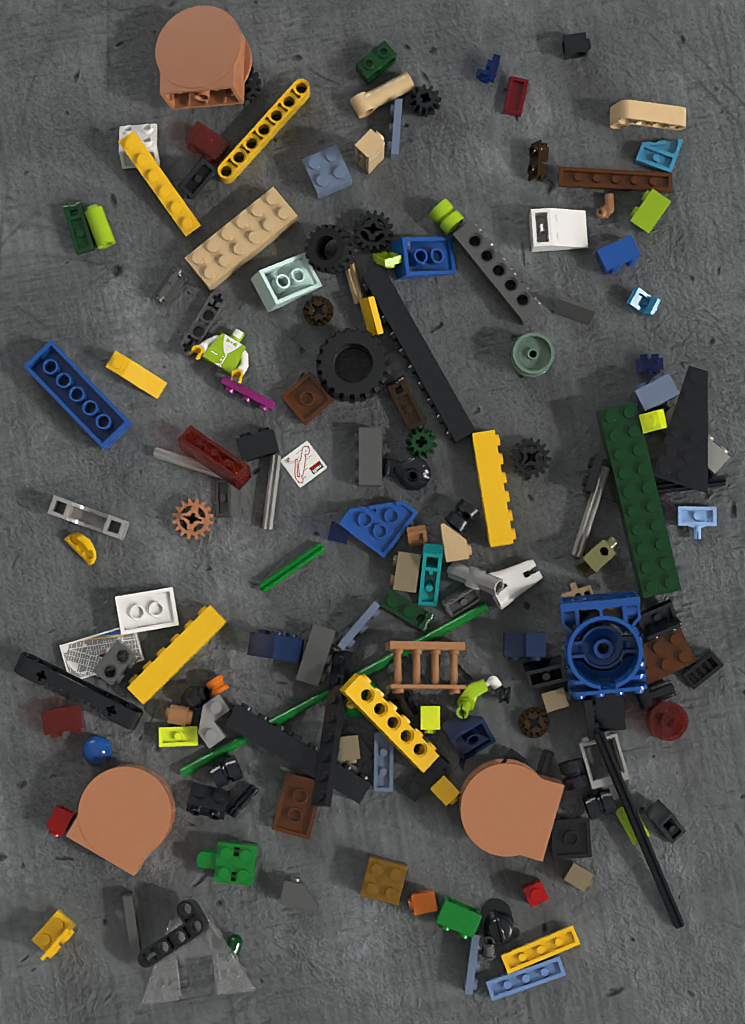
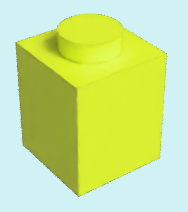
M664 409L639 415L643 434L668 427Z
M420 705V729L424 730V733H436V730H440L439 705Z

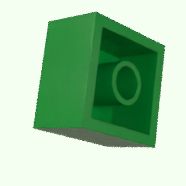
M443 895L438 911L435 914L436 923L439 924V928L446 931L450 929L455 930L458 936L465 939L468 936L474 937L482 918L479 909L446 895Z

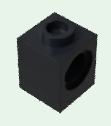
M586 32L563 35L561 44L564 60L587 56L588 51L591 49L590 39L586 37Z

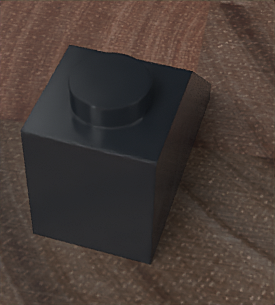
M659 799L644 812L671 844L686 832L674 814Z

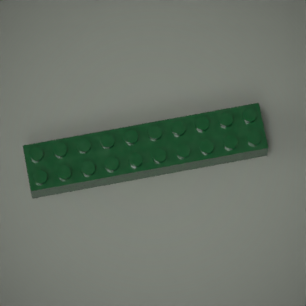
M631 402L598 410L595 413L639 596L644 599L681 590L648 448L639 419L637 403Z

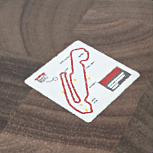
M308 441L281 459V463L299 487L304 486L327 469L325 463Z

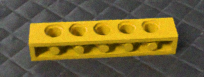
M355 673L339 691L418 771L424 773L439 757L435 752L437 748L431 742H426L422 738L424 735L417 728L413 729L409 725L411 722L403 714L400 716L396 712L398 708L391 701L387 702L383 698L384 694L377 687L374 689L370 685L371 680L366 675ZM366 689L368 695L362 700L361 693ZM380 703L381 709L378 713H375L374 707ZM393 717L394 723L388 726V719ZM406 730L407 736L402 740L401 733ZM419 744V751L417 753H414L415 745Z

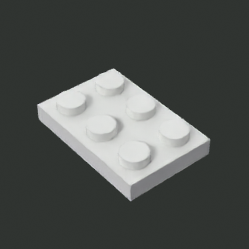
M173 587L115 597L121 635L179 625Z

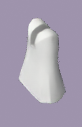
M533 559L489 573L503 579V590L499 595L491 594L499 609H504L543 578L540 571L530 574L527 578L525 577V572H529L532 568L536 567Z

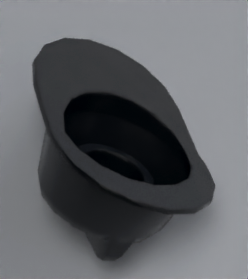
M496 898L486 901L480 911L485 936L493 937L495 945H505L513 939L515 934L511 910L508 904L501 899Z

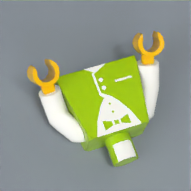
M236 328L230 337L224 333L215 335L204 340L201 344L193 346L190 351V355L194 352L198 354L195 358L196 360H199L202 355L204 360L231 375V380L235 377L239 378L238 383L242 382L243 375L249 367L246 347L240 343L245 334Z

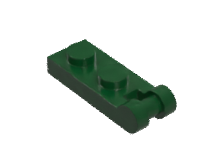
M78 200L75 201V204L62 205L76 254L81 255L94 251L95 246L82 201ZM78 211V215H71V212Z
M391 589L388 590L380 603L381 607L425 633L428 630V624L435 618V615ZM419 614L424 616L421 623L416 620Z

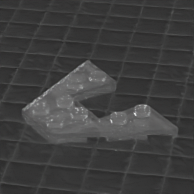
M208 914L205 916L208 919L209 928L204 934L154 965L142 1005L182 999L177 964L179 959L212 955L217 995L255 991L257 987L254 986L245 972V968L239 963L238 957L231 947L228 946L223 938V934L215 926L212 917ZM180 918L169 921L165 935L183 924ZM196 921L195 929L198 931L201 930V923ZM180 931L178 937L181 941H184L185 935ZM166 942L162 944L163 950L168 952V944Z

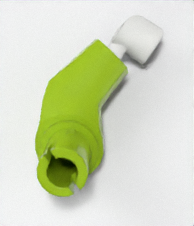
M490 676L486 682L484 679L468 684L457 700L458 709L456 715L463 719V716L464 719L467 718L469 711L473 710L477 697L487 692L488 686H491L493 689L499 688L502 685L500 680L496 676Z

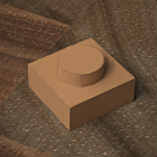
M425 525L406 528L409 547L428 543Z

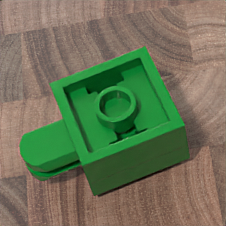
M219 840L217 851L202 850L198 854L196 859L197 865L201 869L215 870L213 882L253 886L258 844Z

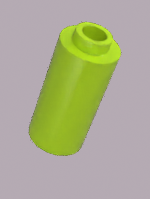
M97 204L87 207L85 216L97 248L104 249L114 245L116 241L103 207Z

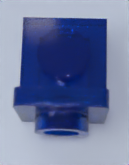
M493 54L492 60L488 59L486 70L477 69L476 78L480 82L494 83L501 55Z

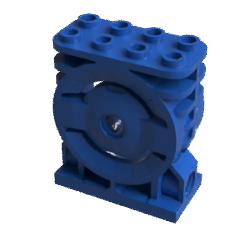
M637 591L558 598L561 624L568 630L564 642V655L569 695L573 696V699H583L587 695L603 697L605 696L604 694L608 693L616 696L623 695L624 692L632 691L634 694L643 693L644 689H647L642 638L635 626L641 619L640 596ZM620 607L621 614L605 608ZM580 609H581V610L596 609V610H592V611L586 612V613H584L583 615H581V616L579 617V610H580ZM597 622L612 623L619 627L623 632H632V634L621 635L619 631L612 626L597 625L588 629L583 635L582 639H575L576 636L581 635L585 628ZM606 643L608 648L605 651L598 650V645ZM625 653H634L633 655L625 656L619 665L609 670H595L587 666L582 660H573V658H584L588 664L595 668L607 669L615 666Z

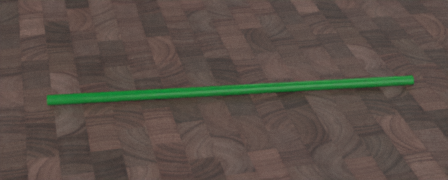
M483 602L414 641L432 642L487 612L489 608ZM403 651L401 658L410 654V651ZM390 653L355 673L364 674L368 677L394 662L393 654ZM328 687L274 716L268 722L273 725L276 722L282 724L326 700ZM240 735L179 768L182 776L185 777L251 740Z

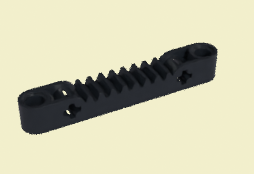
M22 652L14 668L16 674L38 685H46L48 683L49 688L55 685V691L61 688L63 695L69 692V698L75 695L77 702L83 699V705L89 702L91 709L97 706V712L102 710V714L106 719L126 729L135 730L143 715V710L136 705L80 679L31 653Z

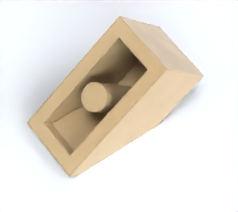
M440 524L445 563L468 560L469 555H472L471 544H467L465 538L446 524Z

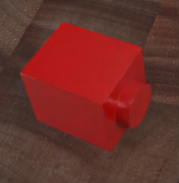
M60 804L55 806L45 828L49 829V833L54 836L65 835L76 812Z
M539 878L521 886L530 907L549 900Z

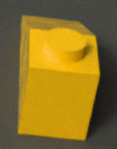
M116 350L106 365L110 372L156 399L159 398L167 385V382Z

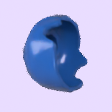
M94 735L85 740L82 746V755L88 763L102 765L108 762L112 756V745L105 737Z

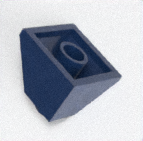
M455 715L441 724L463 761L496 742L482 716L468 715L467 718L464 719L463 716V719Z

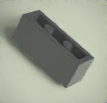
M359 427V432H355V444H359V451H355V463H359V470H355V482H359V487H382V427Z
M313 624L298 670L297 680L319 686V683L324 682L326 672H323L325 664H330L332 654L329 652L331 646L335 647L338 635H335V630Z

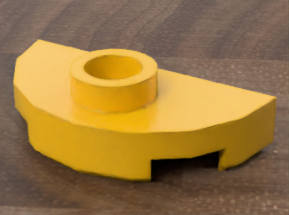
M77 532L71 533L64 538L90 566L95 563L96 551L89 538Z

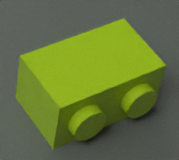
M654 189L651 192L649 190L645 192L641 198L644 202L640 207L636 206L630 214L632 216L630 221L647 233H650L672 202Z

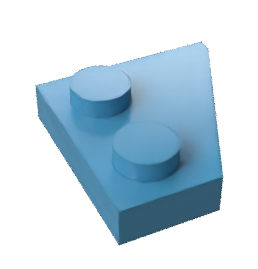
M677 139L676 141L662 140L655 143L642 142L635 162L663 173H671L683 139Z

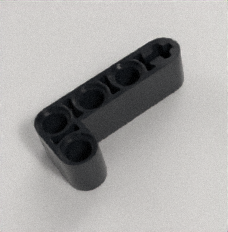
M183 900L177 905V914L183 924L139 953L138 963L142 967L148 968L158 964L208 930V919L196 900ZM186 904L191 906L190 914L185 911ZM196 921L201 923L200 931L195 929ZM180 931L185 935L184 941H181L178 937ZM163 942H166L168 944V952H165L163 950ZM152 953H156V954H157V955L151 957V958L149 959V961L147 960V957L149 956V954H152Z

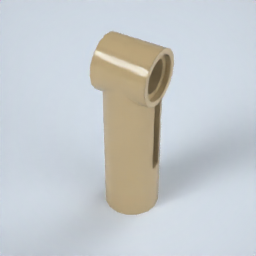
M405 72L368 92H361L350 99V103L358 118H364L382 105L414 90L415 86L408 72Z

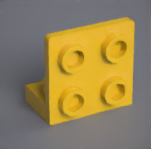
M60 909L32 938V941L45 952L40 958L42 961L47 957L51 959L61 948L59 944H64L75 933L72 929L76 924Z

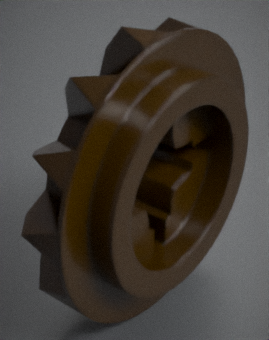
M313 296L307 300L303 307L304 317L311 325L323 326L333 317V305L329 299L323 296ZM322 305H324L322 308V312L325 316L319 313L317 315H314L315 309L313 306L319 308L320 306L322 307Z
M537 707L525 709L518 721L521 732L529 738L543 736L550 725L548 715ZM538 717L537 723L541 728L534 726L529 730L531 723L527 718L535 719Z

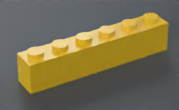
M495 430L472 433L471 440L489 548L512 545L514 543L513 540H516V533L514 528L511 529L510 521H513L512 510H508L507 502H510L508 490L505 491L504 483H507L505 472L501 470V464L504 463L502 453L498 452V446H500L499 434H495Z
M211 605L201 608L197 613L199 616L194 621L192 619L184 625L185 630L181 634H175L170 639L171 644L167 648L162 647L156 653L158 657L153 662L151 660L142 667L144 671L139 676L135 674L128 681L130 685L127 689L142 704H146L227 623Z

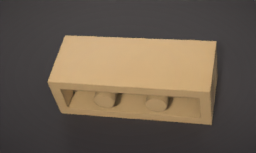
M372 129L355 144V162L368 175L384 159V137L378 131L374 132Z

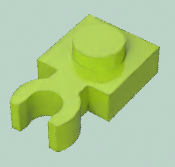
M382 250L381 253H372L373 261L384 266V268H393L395 264L402 263V257L397 253H387L385 250Z

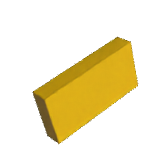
M374 296L359 299L367 331L371 332L373 336L382 334L383 328Z

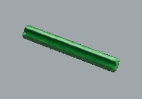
M318 542L259 583V588L262 592L268 591L324 552V546Z

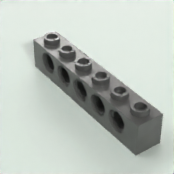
M470 220L453 233L452 240L523 326L541 311L542 308L540 306L542 304L536 296L532 297L528 292L530 289L526 283L519 281L517 272L512 267L509 268L506 265L504 256L494 250L492 241L488 237L485 239L481 234L482 229L477 223L473 224ZM471 239L478 240L479 245L472 246L470 245L469 241ZM489 254L491 256V260L484 261L481 258V255ZM499 268L503 271V274L496 276L493 270ZM512 283L515 289L509 291L505 288V284ZM517 298H524L527 304L519 305Z

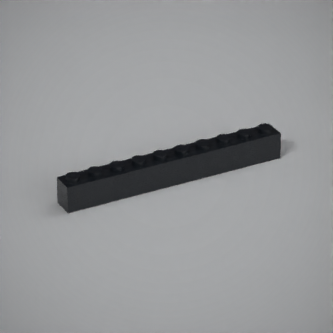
M380 266L362 276L363 282L361 285L364 291L374 296L377 309L382 314L380 315L382 323L390 328L389 335L391 339L399 344L400 348L398 351L403 359L406 358L409 365L407 367L412 375L415 374L419 380L417 385L421 392H426L428 396L426 401L430 408H435L437 421L440 425L444 424L446 428L444 432L448 440H453L454 444L472 433H475V428L384 267Z

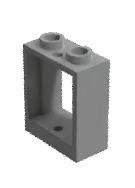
M611 730L604 732L606 739L612 742L623 779H630L617 733H611ZM588 736L581 738V742H578L577 745L580 756L584 761V770L588 775L590 783L589 787L593 790L613 784L610 774L593 779L584 747L596 744L594 738L588 739Z

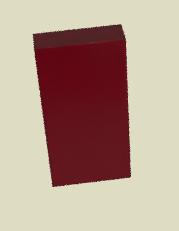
M510 76L502 114L521 118L529 80Z

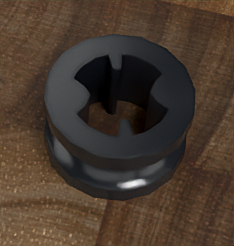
M500 686L499 703L505 701L506 704H509L511 687L504 688Z

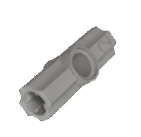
M452 562L448 566V577L465 583L466 587L483 590L494 595H499L503 590V579L490 575L483 569L469 567L459 562Z

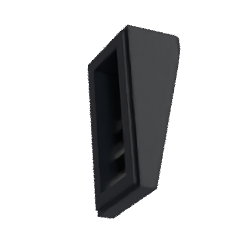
M709 649L697 662L684 671L681 676L693 689H696L722 668L724 664L713 650ZM708 658L715 662L714 666L707 660ZM704 662L710 670L706 671L701 664ZM697 667H698V668L701 670V672L704 674L702 677H701V676L699 675V673L695 670ZM691 672L698 679L696 682L689 675Z

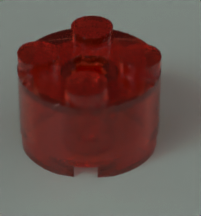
M660 701L648 709L646 726L654 737L665 741H674L679 739L687 730L689 723L688 715L680 705L674 702ZM666 717L671 719L668 725L663 723Z

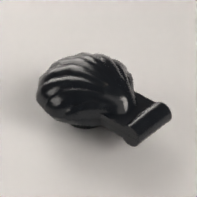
M417 456L409 457L404 461L391 458L385 459L383 475L398 478L402 486L410 491H418L427 486L431 474L425 460Z

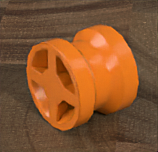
M222 674L205 684L211 689L212 697L230 688L228 684L224 683Z

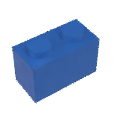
M632 235L598 249L594 254L604 275L607 273L610 275L620 271V267L625 265L627 267L635 265L641 256Z

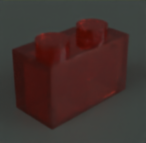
M199 121L195 123L185 138L187 148L195 154L198 152L203 155L202 158H205L210 164L213 162L218 165L230 148L229 141Z
M82 705L41 712L44 735L50 734L51 738L62 736V732L69 731L70 734L80 733L81 728L86 727Z

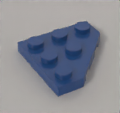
M404 501L355 507L347 510L338 522V525L382 558H385L418 512Z

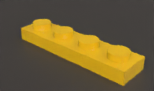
M569 925L500 955L507 973L510 974L580 945L573 925Z

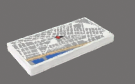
M119 627L59 645L66 671L80 679L97 675L93 672L94 668L117 640H121L138 654L135 657L137 662L144 661L145 658L138 634L121 635ZM122 650L118 657L124 662L127 660L128 655ZM109 666L106 672L114 670L115 668L113 666Z

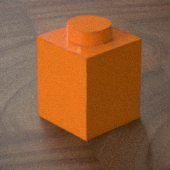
M434 889L411 893L408 904L409 909L414 910V915L438 911Z

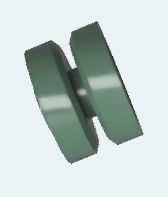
M540 333L522 335L516 341L511 351L510 361L513 369L525 378L542 376L554 360V347L552 342ZM534 353V358L530 357L529 354Z

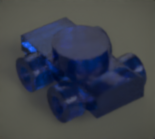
M646 354L640 355V359H636V371H641L642 375L649 374L651 370L653 374H659L660 370L664 369L663 358H659V354H652L651 359H648Z

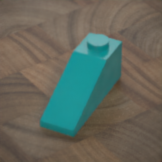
M423 543L418 605L437 606L443 545Z

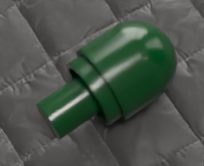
M233 934L227 940L225 960L228 962H233L235 954L238 955L241 950L243 940L240 935Z

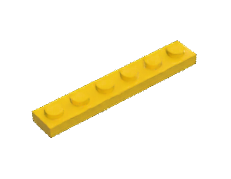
M133 130L119 140V144L183 234L187 237L202 226L136 132Z

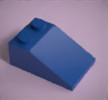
M452 236L402 237L391 243L392 252L402 257V263L395 264L394 267L396 280L456 274Z

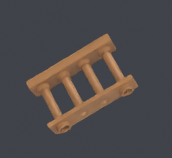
M389 641L385 643V651H391L394 657V684L387 685L386 690H392V693L395 694L404 693V690H448L449 694H460V690L466 689V685H458L457 655L465 650V642ZM403 651H410L412 655L413 684H402L401 654H403ZM422 651L429 652V655H431L432 685L421 684L420 655ZM441 652H448V655H450V685H439V655Z

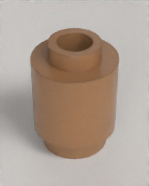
M171 704L170 707L166 708L164 718L168 719L167 723L180 726L191 725L194 710H191L190 707Z

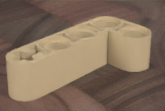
M621 100L610 107V128L622 129L631 124L669 130H683L686 128V108L636 100Z

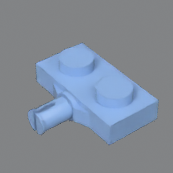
M678 506L677 526L693 528V539H701V528L717 526V507Z

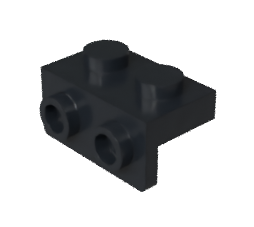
M670 599L641 611V619L637 622L641 634L647 641L657 639L660 635L673 632L682 626Z
M192 783L186 811L195 816L204 815L213 820H224L230 791Z

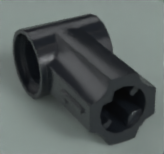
M667 680L653 686L649 685L647 689H644L643 693L635 695L640 709H645L656 705L659 701L676 696L671 680Z

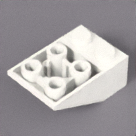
M557 208L530 210L531 252L588 248L585 211Z

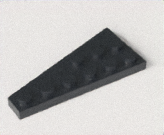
M688 366L653 473L655 477L707 494L708 371Z

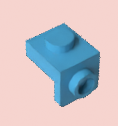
M634 287L626 304L641 315L652 316L657 311L661 299L651 297L639 287Z

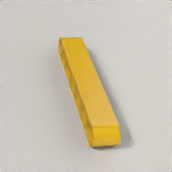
M305 79L296 80L218 166V175L223 183H232L310 97V86ZM300 87L306 88V91L304 93L297 92V89ZM287 101L294 103L291 107L284 105ZM274 115H280L281 119L278 121H274L272 117ZM263 128L269 130L265 135L259 133ZM250 142H254L257 144L256 147L252 149L248 148L247 145ZM237 156L244 157L242 162L234 161ZM224 170H230L231 174L229 176H223L222 172Z

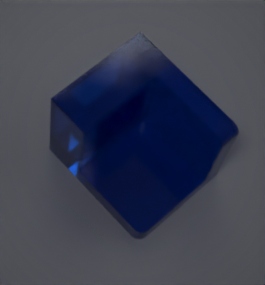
M332 521L328 541L347 545L349 532L338 525V523Z

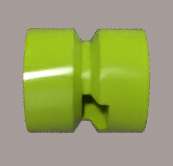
M448 199L442 200L429 213V217L434 222L440 223V229L446 235L453 232L464 220V217L458 210L453 211V206Z

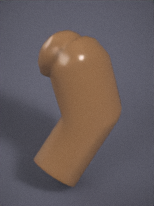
M612 193L604 195L605 205L596 211L597 217L601 220L607 219L615 210L614 194Z

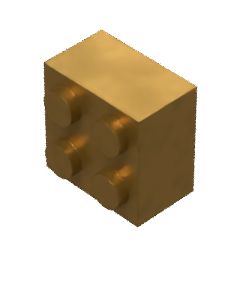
M369 854L360 896L399 905L408 868L407 864Z

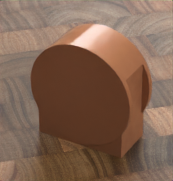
M213 6L191 7L171 18L161 30L155 47L156 63L160 70V95L171 110L244 104L245 82L251 71L252 53L236 21L226 11Z
M498 758L477 766L462 784L458 799L459 815L469 838L479 848L493 855L504 857L521 855L543 862L565 785L561 780L540 775L527 764L514 759H507L506 763H501L503 758Z
M124 764L113 767L96 776L88 784L80 799L78 816L66 837L135 876L140 871L149 853L164 841L173 826L176 808L171 788L161 775L148 767L137 764Z

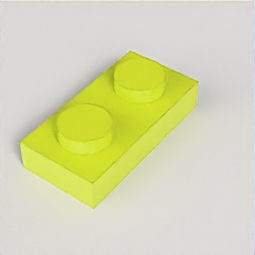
M198 726L159 727V747L199 745Z

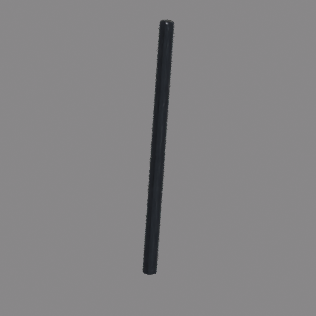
M598 731L593 734L596 744L673 926L679 929L684 926V921L603 731Z

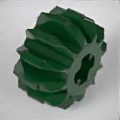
M422 427L421 433H419L417 428H414L415 435L411 432L408 433L411 439H405V443L411 444L406 447V451L413 449L410 454L411 457L418 453L417 457L421 458V454H423L425 459H427V451L430 454H434L435 451L430 447H437V443L432 442L436 440V436L429 437L432 430L424 433L425 427ZM420 439L426 442V445H423L422 448L418 447L419 444L416 445V442H419Z

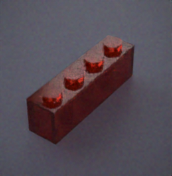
M190 425L178 438L182 451L236 489L240 490L252 477L249 465Z

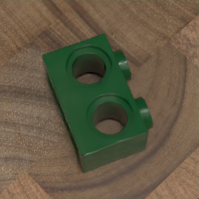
M384 40L356 63V72L369 85L396 63L397 54Z

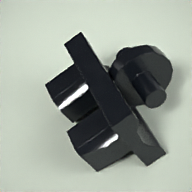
M404 690V693L395 694L391 691L386 695L392 703L399 701L401 708L397 709L396 712L400 716L403 714L408 719H411L419 714L415 707L420 705L417 697L421 696L420 692L414 694L412 690Z

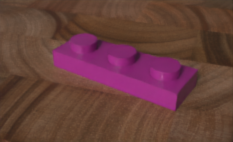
M226 376L223 377L221 381L222 386H224L223 390L230 394L236 392L241 395L240 399L248 403L251 401L257 403V407L265 412L268 410L273 412L276 406L275 402Z

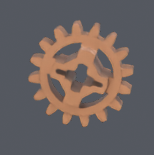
M191 498L188 499L187 504L181 501L182 507H175L178 513L172 514V516L176 517V520L172 521V523L178 525L175 531L181 530L180 536L182 537L187 534L188 540L192 536L198 540V535L200 534L205 537L204 532L211 531L208 526L214 525V522L210 521L214 514L208 513L211 511V507L205 508L206 502L199 504V499L197 498L194 503ZM191 507L189 512L183 513L185 509ZM200 508L204 511L206 518L200 516ZM193 514H195V517L202 521H194L191 524V521L185 517H193ZM181 520L186 522L187 530L183 528ZM204 525L200 530L194 532L196 527Z

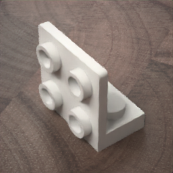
M157 124L119 127V140L134 130L160 166L157 148ZM119 144L122 169L136 168Z

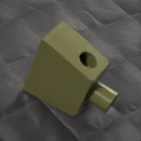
M610 537L607 541L601 540L578 559L574 565L586 578L591 576L616 554L614 549L619 546L617 540L613 537Z

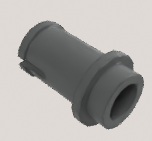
M486 936L482 940L483 949L481 955L485 960L491 961L496 957L497 950L495 949L494 938Z

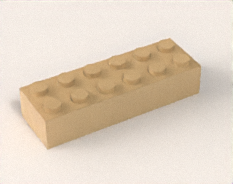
M272 187L187 255L185 260L211 292L296 224L298 216L278 191Z

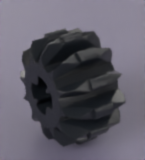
M424 84L422 90L416 87V92H411L410 97L412 99L409 100V104L413 105L412 111L418 110V116L425 113L424 116L426 118L428 117V112L435 115V109H440L441 97H438L439 91H433L432 85L429 89H426ZM422 99L423 101L424 99H428V101H426V103H423Z

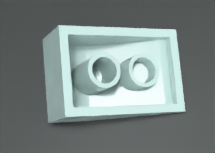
M305 252L259 270L251 278L267 312L280 308L322 286L313 267L308 263L309 259H306Z

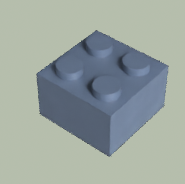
M337 144L302 159L303 168L317 199L352 185V177Z
M661 373L653 377L649 384L646 385L643 382L632 389L633 393L629 398L631 402L637 403L640 415L673 400L680 393L670 374L663 376Z

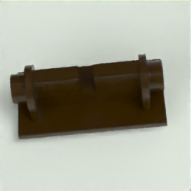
M542 140L530 146V163L527 169L529 174L528 181L537 178V181L543 182L547 178L548 165L543 164L542 161H548L549 147H547V143H542Z

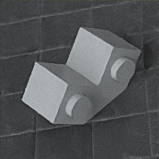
M222 694L215 696L204 704L202 708L198 733L209 749L227 737L216 721L231 710Z

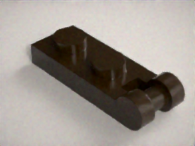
M403 376L397 378V381L385 384L409 432L426 424ZM401 387L403 392L397 394L395 390Z

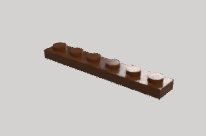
M560 166L558 187L646 192L647 190L651 192L654 189L659 193L670 194L672 192L673 173Z

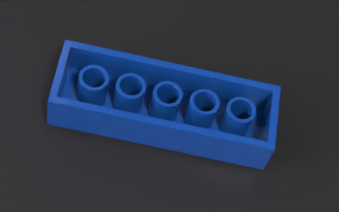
M52 340L23 366L105 451L133 426L124 414Z

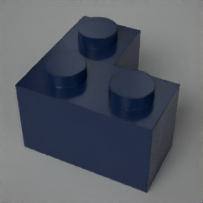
M259 629L258 633L250 632L247 655L301 663L304 639H297V634L286 633L285 637H283V632L271 631L270 635L269 630Z
M503 633V657H508V660H520V657H527L529 661L541 660V657H546V633Z

